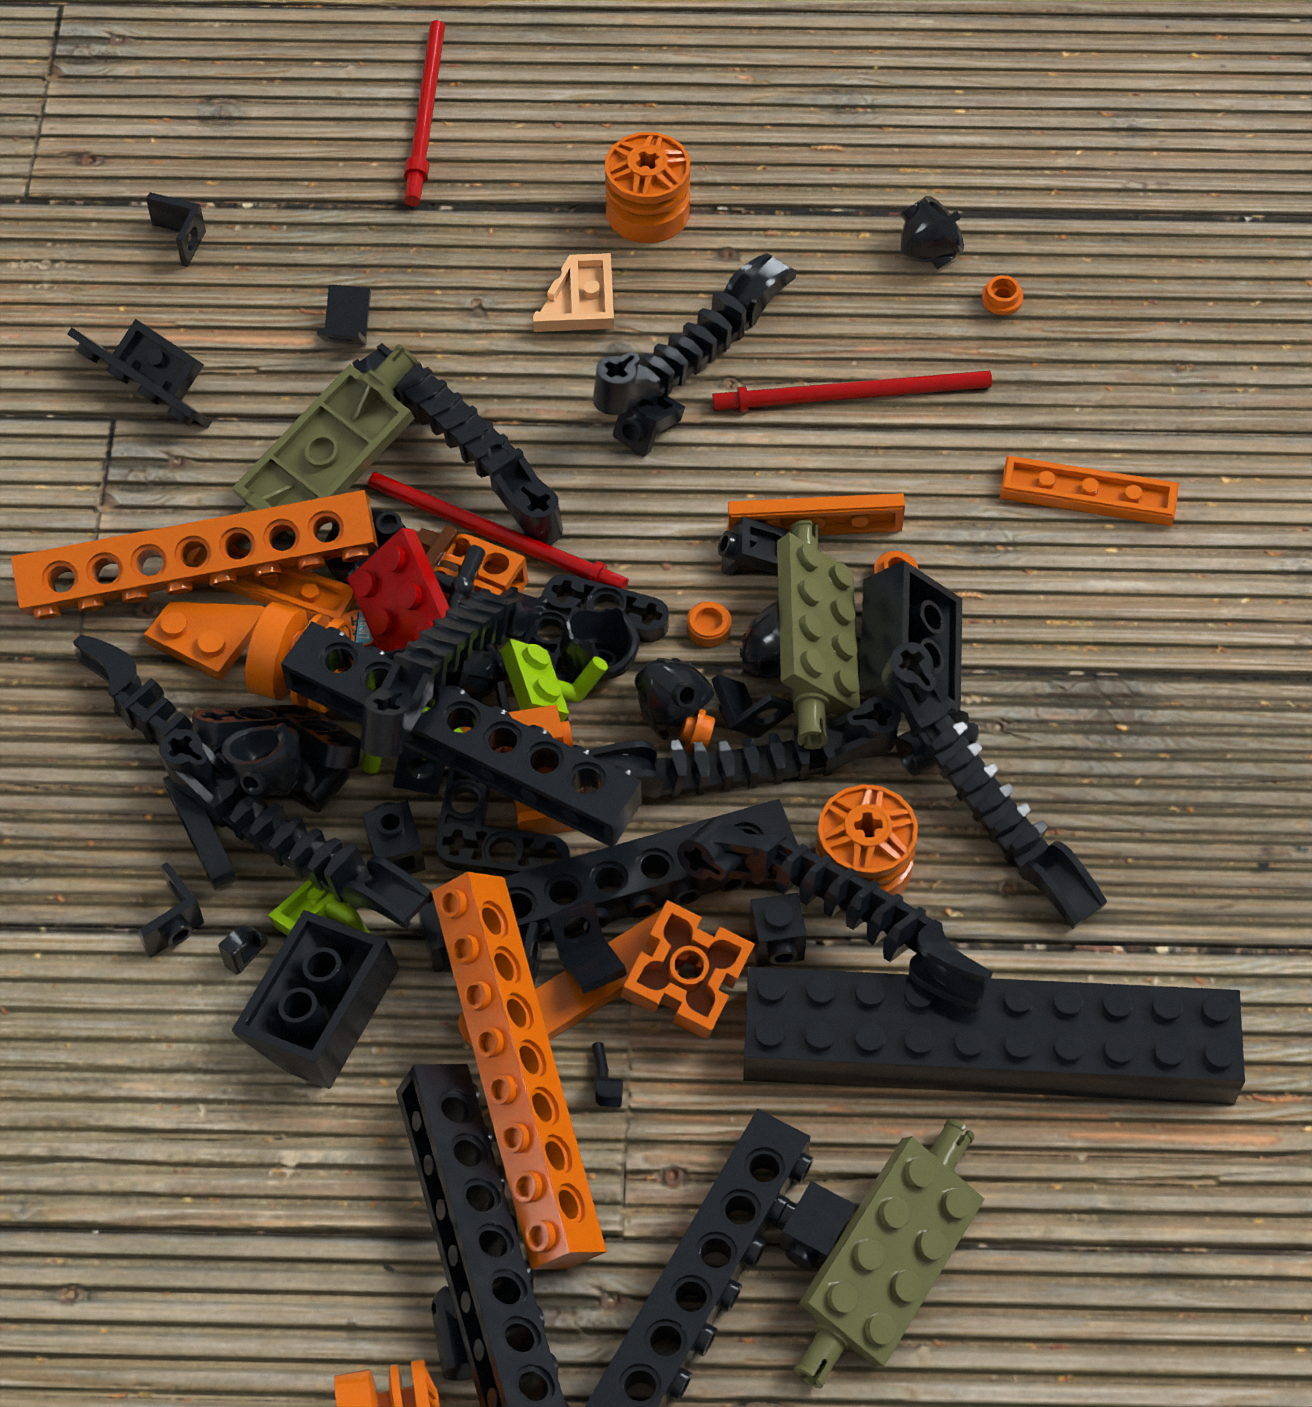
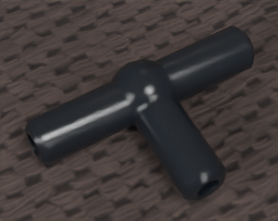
M477 545L468 547L457 577L433 571L442 592L450 594L447 600L449 608L456 609L458 602L461 599H469L471 592L474 591V581L485 556L483 548Z

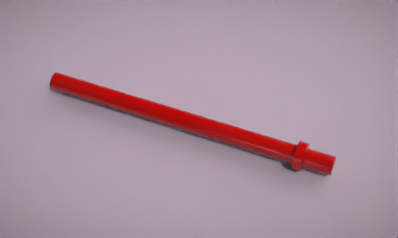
M989 370L747 391L745 386L737 387V392L713 393L712 403L714 411L739 408V413L748 412L750 407L992 387V375Z
M373 472L368 480V487L571 574L625 590L628 586L629 579L607 570V564L596 561L593 564L380 473Z

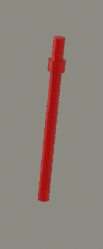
M439 20L432 21L429 27L411 157L405 163L404 178L407 184L404 202L409 206H418L420 204L422 187L428 180L430 165L426 159L445 32V24Z

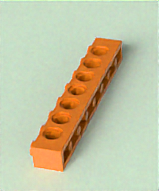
M365 490L15 555L11 556L19 609L29 616L34 615L35 620H46L61 616L62 609L78 607V611L81 612L95 611L104 608L105 601L122 598L123 603L142 602L148 600L149 593L166 590L167 595L185 594L193 591V585L210 582L212 587L227 586L236 583L237 576L254 573V577L258 579L270 578L280 575V568L298 565L299 570L317 569L325 566L324 560L342 557L343 562L360 561L369 557L368 552L378 550L370 500ZM326 523H335L340 527L339 535L331 542H321L317 537L319 529ZM284 531L295 533L296 539L291 548L285 551H279L274 548V540L279 533ZM241 539L251 541V550L246 557L242 559L231 558L230 550L236 541ZM195 548H205L207 550L205 562L198 567H188L187 556L189 552ZM152 556H161L163 559L161 570L152 576L144 575L143 565L145 561ZM109 564H117L119 569L117 578L109 584H101L99 574L103 567ZM72 572L74 574L73 586L66 592H57L55 587L57 578L63 573Z
M466 872L432 890L435 907L531 1270L569 1269L607 1252L505 877Z

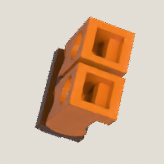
M446 525L441 533L421 528L417 534L433 571L454 577L458 575L468 547L477 545L483 548L485 556L474 581V591L480 592L481 589L485 588L490 590L491 593L500 595L513 586L518 588V592L522 593L529 582L526 558L523 555L471 535L459 534L458 529ZM443 592L447 601L450 594Z

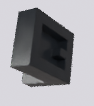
M665 395L660 396L653 407L641 400L627 412L618 415L613 437L640 455L645 456L651 453L657 433L681 421L685 406Z
M742 516L720 538L718 554L722 556L721 572L731 576L742 564L778 575L777 541L788 534L789 530Z

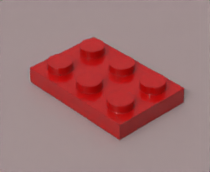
M401 528L347 578L377 648L382 651L407 648L408 642L417 641L420 632L423 629L429 630L432 628L433 621L437 618H444L446 610L449 609V605L415 529Z

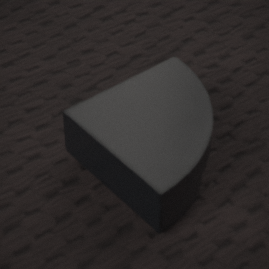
M243 926L236 929L218 945L224 966L238 975L266 946L268 938L252 926Z

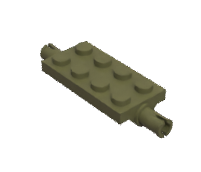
M398 344L395 350L375 371L369 370L367 373H361L349 364L232 487L236 495L245 501L247 505L240 513L344 494L415 419L412 412L393 396L395 394L393 389L413 367L419 364L413 354L407 349L403 352L404 347ZM291 531L283 532L295 542V533ZM241 539L236 541L234 545L241 550L244 549L249 540Z
M800 520L791 526L788 534L777 541L781 682L793 689V710L798 715V744L800 746L804 744L806 749H819L827 744L828 741L826 713H836L841 716L860 708L853 571L845 564L839 563L819 551L818 525H813L811 520Z
M947 1120L930 1151L912 1136L900 1140L802 1297L799 1304L814 1316L816 1336L793 1370L798 1377H802L803 1373H805L806 1376H804L803 1381L807 1384L821 1389L842 1352L852 1350L864 1357L874 1367L885 1366L985 1200L954 1171L967 1147L974 1140V1134L971 1130H967L965 1135H962L966 1128L964 1124L955 1120Z

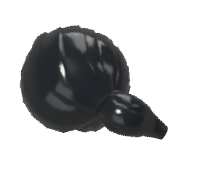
M622 607L606 608L604 610L578 609L570 613L562 628L559 640L561 657L567 669L564 672H555L558 680L573 684L593 657H600L608 665V669L599 680L614 679L623 675L632 667L639 650L640 637L635 625L630 621Z

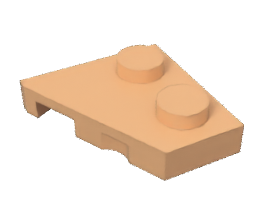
M611 253L568 256L561 268V276L554 280L547 292L548 299L541 311H536L533 316L534 332L614 329Z

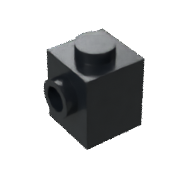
M408 800L400 803H382L370 811L362 812L373 856L385 858L408 874L426 870L421 842Z
M798 893L751 899L749 927L752 942L755 944L753 948L757 967L804 961L807 934Z
M810 1181L798 1204L790 1201L779 1219L777 1228L782 1230L780 1249L785 1251L786 1257L797 1266L807 1270H811L813 1267L820 1270L854 1216L856 1204Z

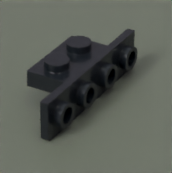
M137 319L134 320L113 353L72 327L67 333L68 336L79 342L75 349L96 364L100 358L110 363L106 369L108 373L125 384H128L132 378L141 384L137 392L156 405H159L162 399L172 405L168 413L182 423L190 426L193 420L207 428L212 423V420L182 401L204 364Z

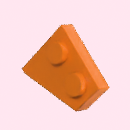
M169 601L144 633L145 640L148 645L221 681L249 645L258 619L265 607L261 605Z

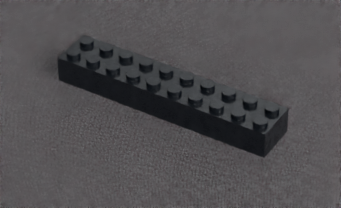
M748 967L743 1081L1235 1104L1245 1083L1240 990L990 978L983 995L982 1005L973 1010L952 1003L923 989L913 982L909 974Z

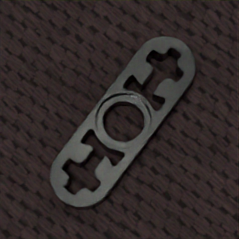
M169 775L164 777L163 782L213 889L217 890L237 881L229 858L205 809L195 799L174 787Z

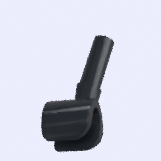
M595 1042L592 1044L596 1066L595 1101L599 1106L621 1107L623 1078L608 1077L609 1069L604 1044L602 1042Z

